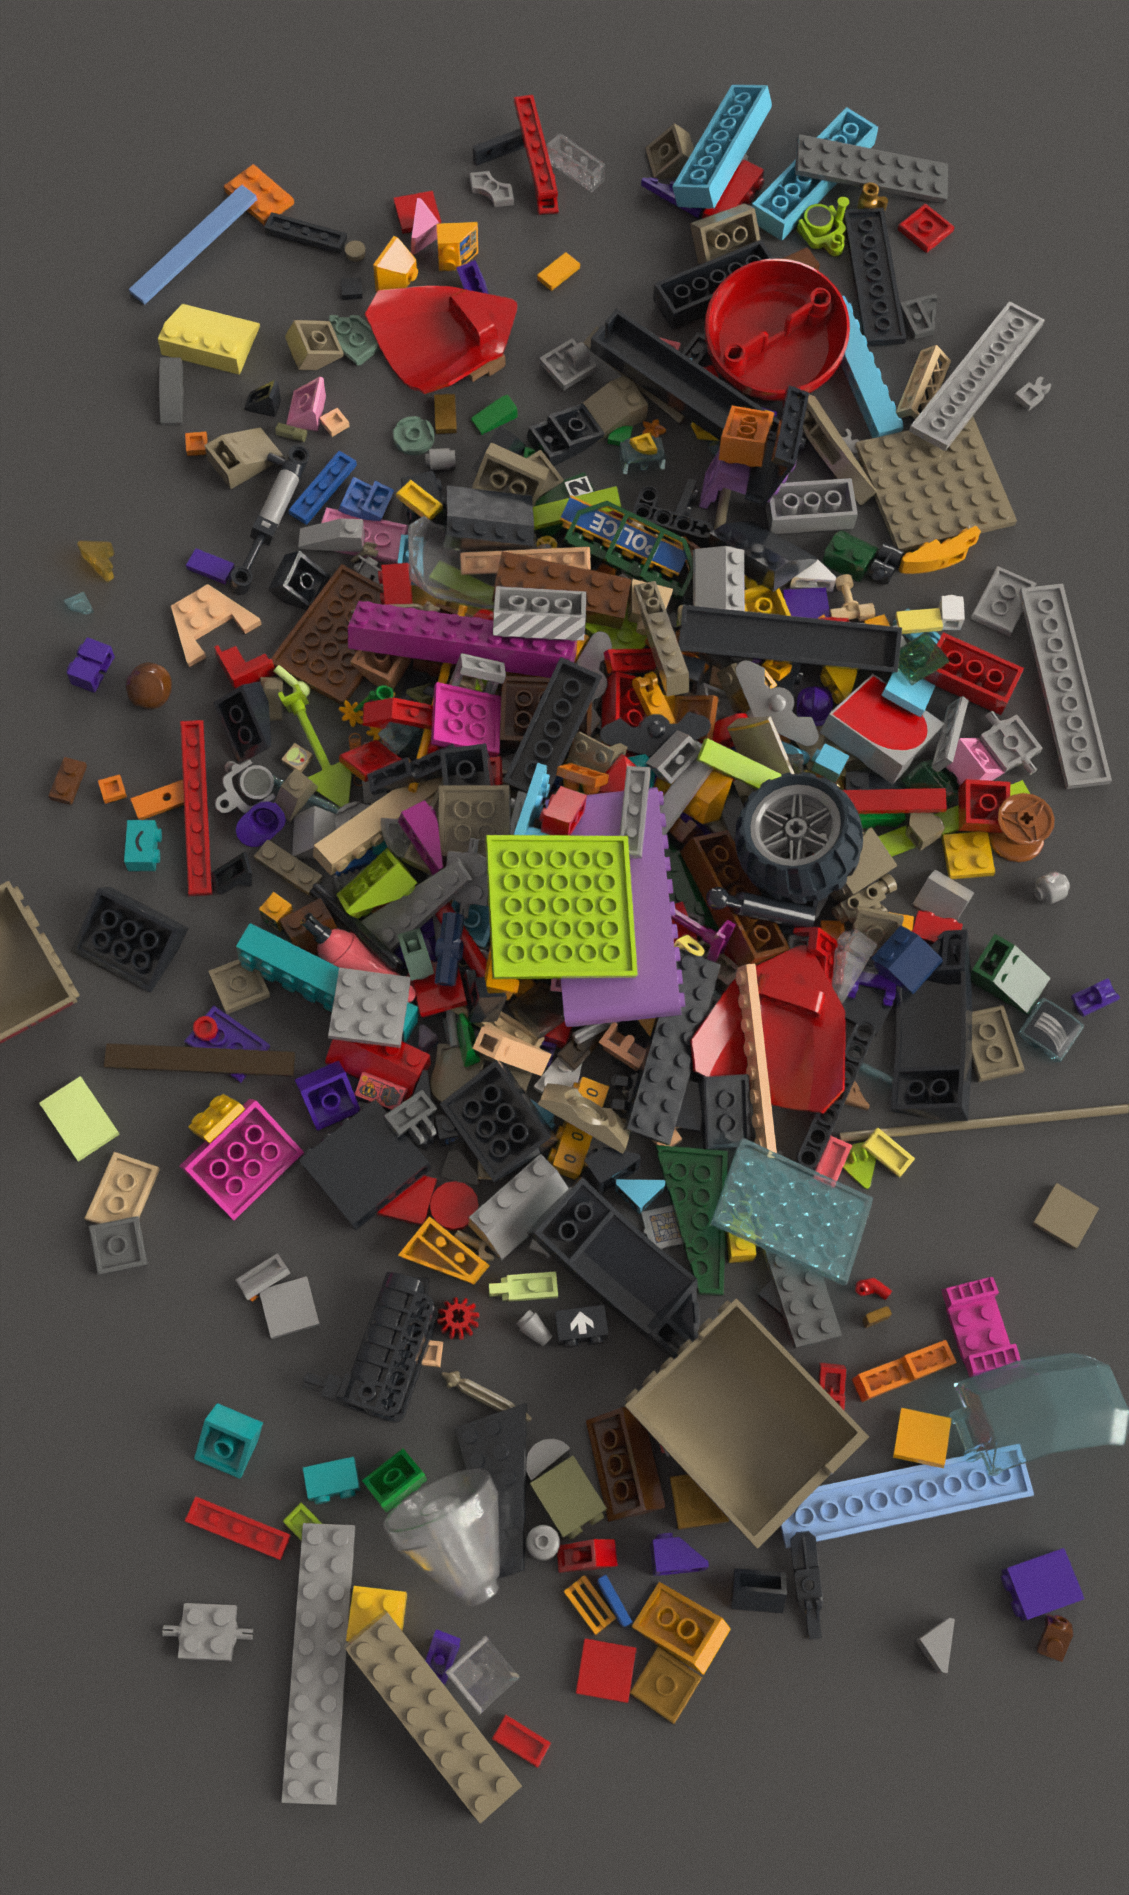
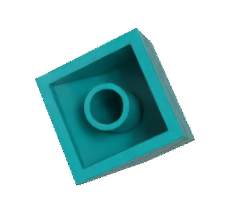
M217 1403L204 1421L194 1459L240 1479L257 1445L263 1422Z

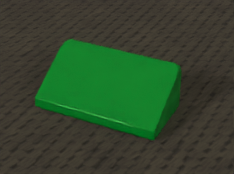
M460 1013L457 1023L459 1048L463 1066L469 1067L480 1062L481 1059L479 1051L472 1049L476 1041L473 1025L469 1023V1019L465 1014Z

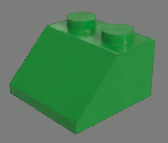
M402 1448L362 1481L387 1513L409 1494L416 1491L427 1481V1478L419 1466Z

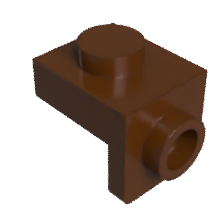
M1047 1614L1045 1617L1046 1625L1036 1647L1037 1653L1063 1662L1073 1637L1072 1624L1063 1616Z

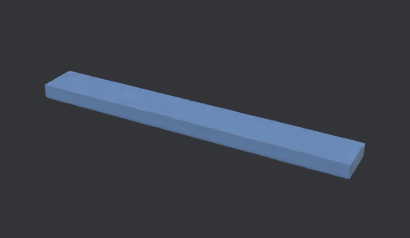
M243 185L237 188L129 289L130 294L145 305L257 201L256 195Z

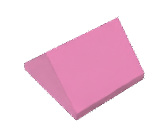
M417 198L411 238V254L418 253L437 239V224L439 222L423 200Z
M318 377L294 390L287 425L306 430H319L320 417H322L326 399L324 379L322 377Z

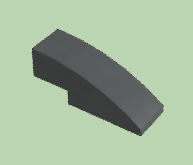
M181 357L160 358L161 425H182L184 396Z

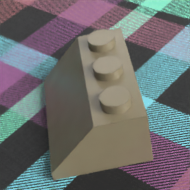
M491 443L484 455L472 489L532 496L534 507L550 469Z

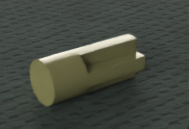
M278 422L275 428L276 435L300 442H305L307 430L280 422Z

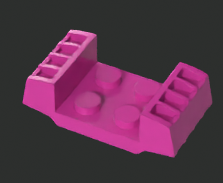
M986 1277L941 1289L952 1331L970 1380L1017 1369L1021 1362L1017 1345H1010L995 1299L999 1291L994 1278Z

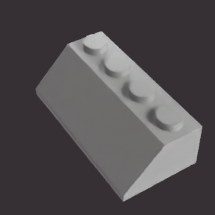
M728 546L693 550V606L745 611L744 550Z
M540 1154L469 1217L468 1226L503 1260L529 1236L527 1231L568 1190V1187L558 1171Z

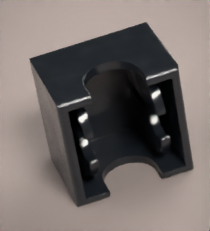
M433 471L402 477L401 487L412 480L443 504V509L432 520L427 522L403 503L411 534L421 536L444 531L446 498L441 494L442 485L440 478L436 479Z

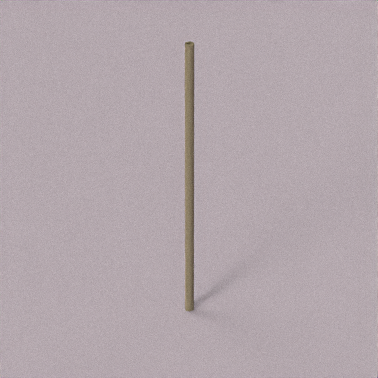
M1129 1104L883 1128L880 1130L889 1137L1128 1114ZM875 1129L839 1133V1140L844 1142L867 1140Z

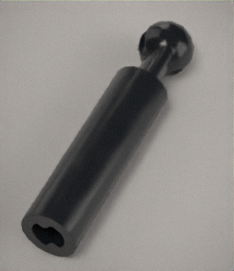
M714 887L706 895L708 905L714 910H721L726 906L732 907L736 915L796 928L812 927L815 920V910L810 906L742 891L732 896L722 887Z

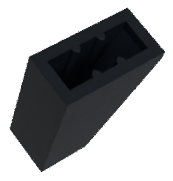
M499 426L472 469L478 473L484 455L491 443L520 456L527 446L516 435Z

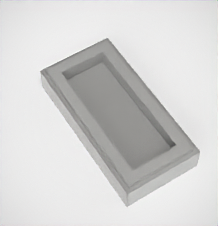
M277 1253L235 1280L247 1300L289 1275L290 1272Z

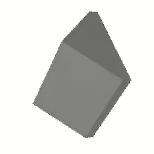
M316 806L294 816L292 856L297 859H315L313 857L314 845L335 831L334 819L337 815Z
M934 870L912 906L922 912L930 911L938 917L958 920L973 897L974 892L941 872Z

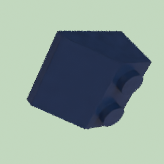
M902 925L871 958L879 975L911 994L917 991L943 961L919 935Z

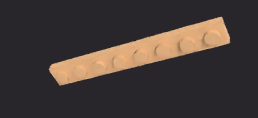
M746 964L737 968L736 982L739 985L740 996L738 1003L742 1009L743 1017L741 1028L745 1034L744 1053L748 1061L746 1074H749L751 1088L750 1102L753 1106L752 1125L756 1132L754 1145L758 1156L777 1155L756 966L755 964Z

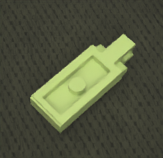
M556 1272L507 1275V1277L501 1278V1283L489 1284L488 1287L489 1297L502 1296V1301L558 1298Z

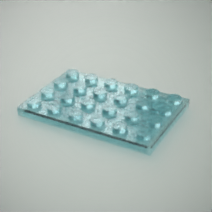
M742 1138L735 1152L711 1225L845 1285L848 1283L873 1198Z

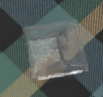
M486 1635L445 1672L479 1715L520 1678Z

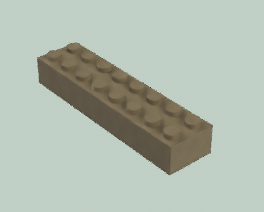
M386 1610L343 1645L351 1658L480 1824L522 1787L517 1778Z

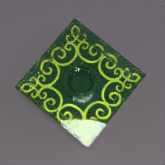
M925 632L900 648L898 670L912 686L949 663V660Z

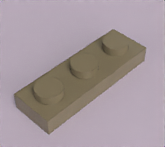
M267 840L254 855V859L308 896L311 895L312 885L315 883L320 884L323 880L321 874L270 840Z

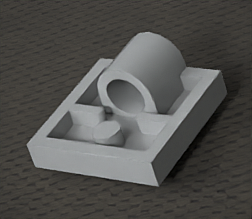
M573 338L539 358L541 366L564 391L597 371V365L590 358L587 346L583 342L577 344Z

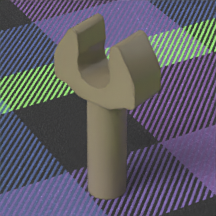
M460 1230L456 1232L455 1238L476 1248L479 1253L478 1256L482 1260H494L493 1255L485 1252L487 1244L484 1241Z

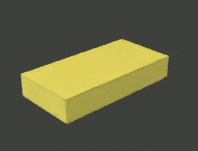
M939 608L898 611L895 615L897 626L902 627V634L942 631L943 629Z
M876 1128L861 1146L897 1177H901L915 1159L879 1128Z

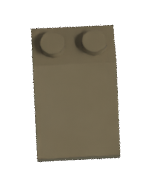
M625 375L610 381L583 402L605 433L604 437L599 441L609 437L611 432L619 427L634 426L647 420L648 403L634 382Z

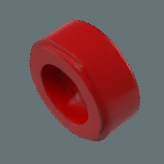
M202 1016L194 1022L193 1031L199 1040L209 1041L217 1035L218 1027L213 1018Z

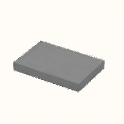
M997 566L971 616V620L1010 637L1023 612L1019 591L1021 588L1035 587L1037 583Z

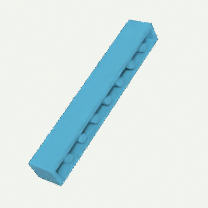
M842 296L849 314L850 332L846 352L840 364L872 438L901 432L903 430V421L897 416L895 403L890 400L888 387L882 382L880 369L875 366L873 353L869 352L867 348L866 337L862 336L860 332V325L853 316L852 306L847 302L845 296Z

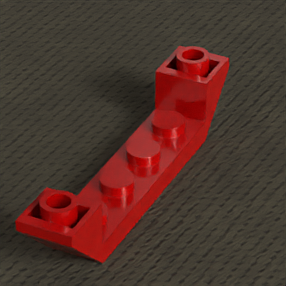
M398 698L367 702L363 705L362 725L385 729L389 722L432 730L433 705Z

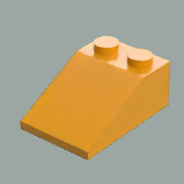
M661 1582L657 1584L632 1625L634 1630L702 1675L706 1672L731 1630L722 1617Z

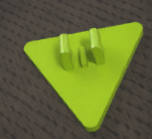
M861 1142L852 1145L843 1169L864 1189H869L876 1158L861 1147L865 1143Z

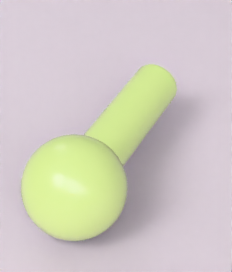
M280 665L274 669L273 672L293 688V693L297 692L294 685L299 684L306 697L310 694L311 689L308 684L295 679Z

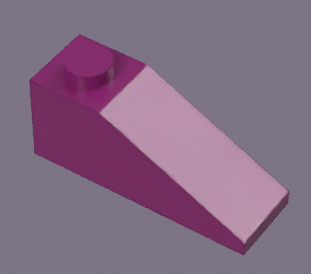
M424 800L402 811L398 823L432 875H435L443 868L438 821L435 810L432 806H428Z

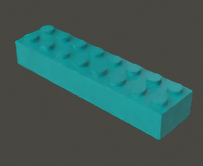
M250 923L236 945L239 961L242 962L241 966L251 972L254 969L260 971L261 976L270 982L275 980L281 983L282 987L290 992L297 991L303 994L302 996L312 1003L317 1001L323 1004L326 1010L332 1012L339 967ZM407 1002L402 1042L407 1043L418 1023V1007Z

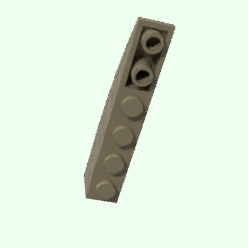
M809 395L803 432L838 479L852 478L855 500L862 506L877 490L816 397Z
M656 581L634 585L646 635L666 696L688 693L689 672Z

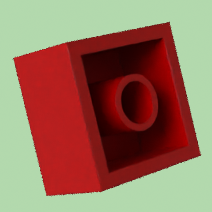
M965 779L958 787L959 831L1003 833L998 822V813L1004 800L1011 796L1010 782Z

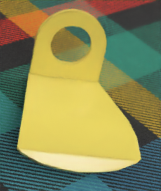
M689 935L677 939L674 943V947L685 948L694 955L702 956L704 954L703 947ZM687 943L696 946L699 951L690 948Z

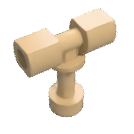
M846 574L837 577L835 581L838 591H842L845 603L842 604L841 608L830 609V617L858 618L859 622L874 618L875 609L873 603L859 605L857 601L853 600L850 590L854 585L852 576Z

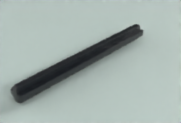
M315 883L312 885L313 888L310 890V893L317 900L321 898L326 908L348 930L354 933L392 971L400 970L403 962L357 918L349 915L343 905L321 884Z

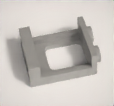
M461 653L449 685L459 687L463 675L488 680L483 692L494 695L498 684H503L506 678L504 663Z

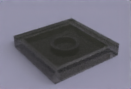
M543 980L507 1005V1010L537 1039L542 1038L565 1021L563 998L555 991H550L551 987Z

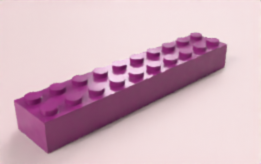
M358 601L348 625V649L457 664L462 653L502 662L505 666V672L551 678L560 657L574 663L577 652V640H549L546 638L515 636L502 637L493 635V620L465 617L458 614H444L436 611L416 610L415 608L396 607L389 604H375L369 601Z

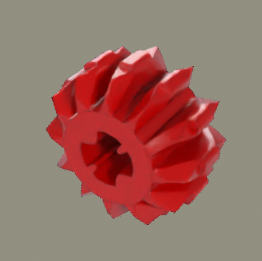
M454 1297V1305L445 1301L444 1305L447 1310L439 1309L438 1313L443 1317L439 1318L437 1322L439 1325H444L441 1329L443 1334L450 1331V1339H453L455 1334L459 1333V1339L463 1340V1332L472 1336L473 1332L470 1327L478 1328L479 1324L474 1320L480 1316L478 1312H473L476 1308L474 1303L467 1306L468 1299L464 1298L462 1303L458 1304V1298ZM458 1314L460 1317V1314H462L463 1322L458 1323L457 1321L454 1323V1315Z

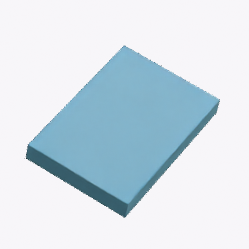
M898 664V672L891 674L882 696L921 717L936 685L922 677L917 679L914 676L913 678L915 679L911 681L909 675H907L909 670L905 672L900 671L901 665Z

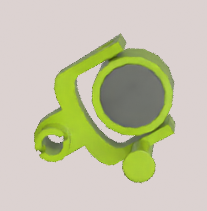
M846 197L838 198L837 212L833 205L827 207L823 204H814L806 209L803 219L798 222L797 232L811 248L820 249L824 247L832 256L842 254L846 226L842 221L846 206L849 204V199ZM832 224H834L837 229L830 233Z

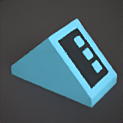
M616 1179L615 1191L640 1214L663 1192L665 1180Z

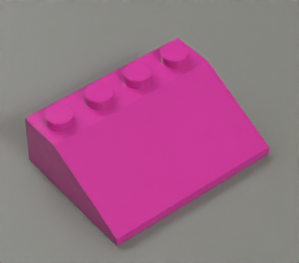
M248 1099L242 1105L245 1110L211 1143L205 1141L179 1166L233 1221L304 1153L265 1109L253 1099Z

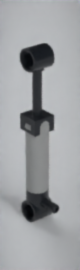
M302 445L292 446L286 459L271 452L267 456L268 461L282 468L252 527L250 537L255 540L243 566H237L231 572L228 586L234 594L244 595L248 592L253 578L250 570L263 543L270 546L298 482L306 469L309 451ZM240 578L243 579L245 582L240 583L236 579Z

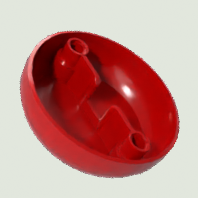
M765 259L752 262L737 269L718 286L709 302L704 327L705 342L712 364L731 386L754 398L784 401L785 391L789 385L811 393L826 383L834 374L845 355L850 332L849 314L844 299L836 286L818 270L804 263L789 259Z

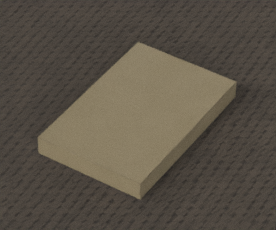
M1004 1005L972 1012V1065L978 1082L1023 1073L1025 1070Z

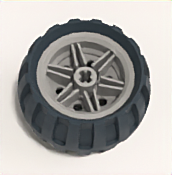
M789 772L781 774V777L773 780L768 779L763 782L756 792L753 791L746 799L744 808L741 809L736 822L735 846L744 872L756 887L775 899L781 901L790 900L795 904H804L806 901L825 899L828 894L834 890L837 892L846 884L847 877L853 875L860 860V853L863 848V829L860 816L853 802L835 783L824 777L820 779L812 773L791 774ZM825 833L826 838L821 836L820 834ZM786 853L790 857L785 859L781 856L782 854Z

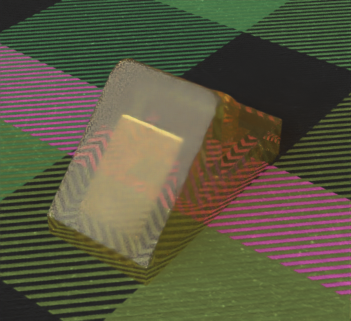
M79 541L77 545L81 555L107 583L114 578L112 572L113 565L108 558L114 555L112 544L102 541Z

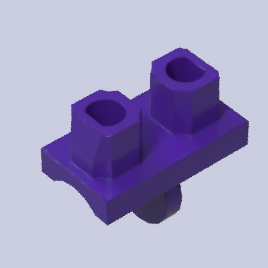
M1109 978L1073 994L1071 999L1078 1013L1084 1017L1118 1001L1120 996L1114 991Z

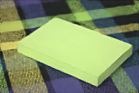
M81 1076L40 1102V1105L78 1162L120 1135Z

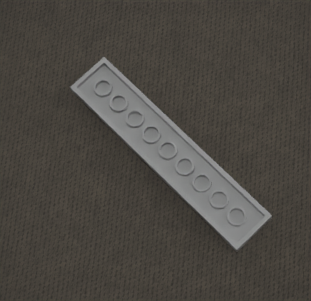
M1009 301L912 423L909 432L946 451L1043 326L1044 319Z
M1054 584L1021 588L1019 595L1066 789L1110 784L1112 779L1064 585Z
M303 1523L282 1803L336 1805L347 1658V1651L343 1645L347 1643L346 1636L350 1615L355 1525Z

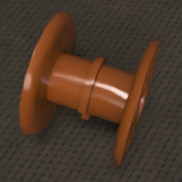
M1020 793L1004 800L998 813V822L1003 833H989L992 848L999 856L1008 861L1025 862L1036 857L1044 846V840L1050 836L1054 829L1055 817L1051 807L1034 794Z

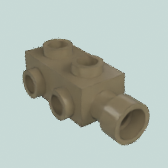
M886 874L879 878L878 882L832 908L834 917L840 920L841 924L848 920L852 924L858 906L878 909L881 907L880 902L886 898L885 894H890L897 890L894 878L890 874Z

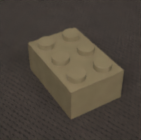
M746 204L690 223L699 264L760 240L755 208Z

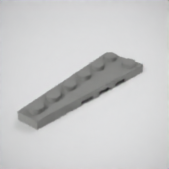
M455 861L417 885L408 896H403L398 900L390 902L362 920L361 923L393 952L400 946L397 934L420 928L473 880L462 862Z

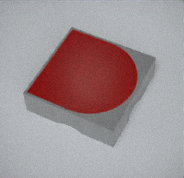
M872 674L828 715L820 733L845 751L859 758L867 767L893 784L909 768L911 762L920 757L935 742L945 724L926 710L921 717H918L883 697L882 693L887 683Z

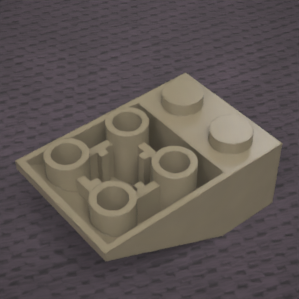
M261 427L224 434L204 445L208 461L230 489L272 466L274 463L267 460L270 452L284 458Z

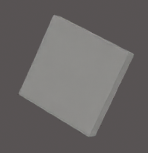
M307 1276L268 1287L260 1292L271 1339L320 1325Z

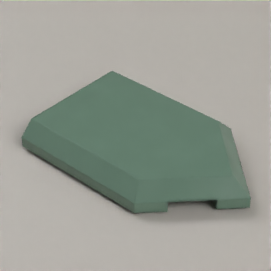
M329 315V321L344 355L356 365L363 364L380 350L370 325L359 315H350V317Z

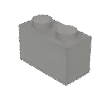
M677 730L646 764L659 779L672 784L698 757L701 748L689 735Z

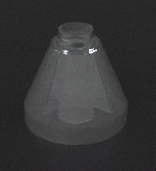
M480 1468L468 1469L438 1479L411 1494L388 1514L383 1526L392 1546L454 1597H463L466 1605L472 1606L488 1600L498 1591L499 1586L496 1582V1578L500 1574L498 1491L487 1470Z

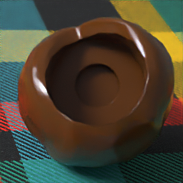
M151 662L138 665L127 677V696L133 705L144 709L152 710L163 706L172 692V680L168 671L164 667Z

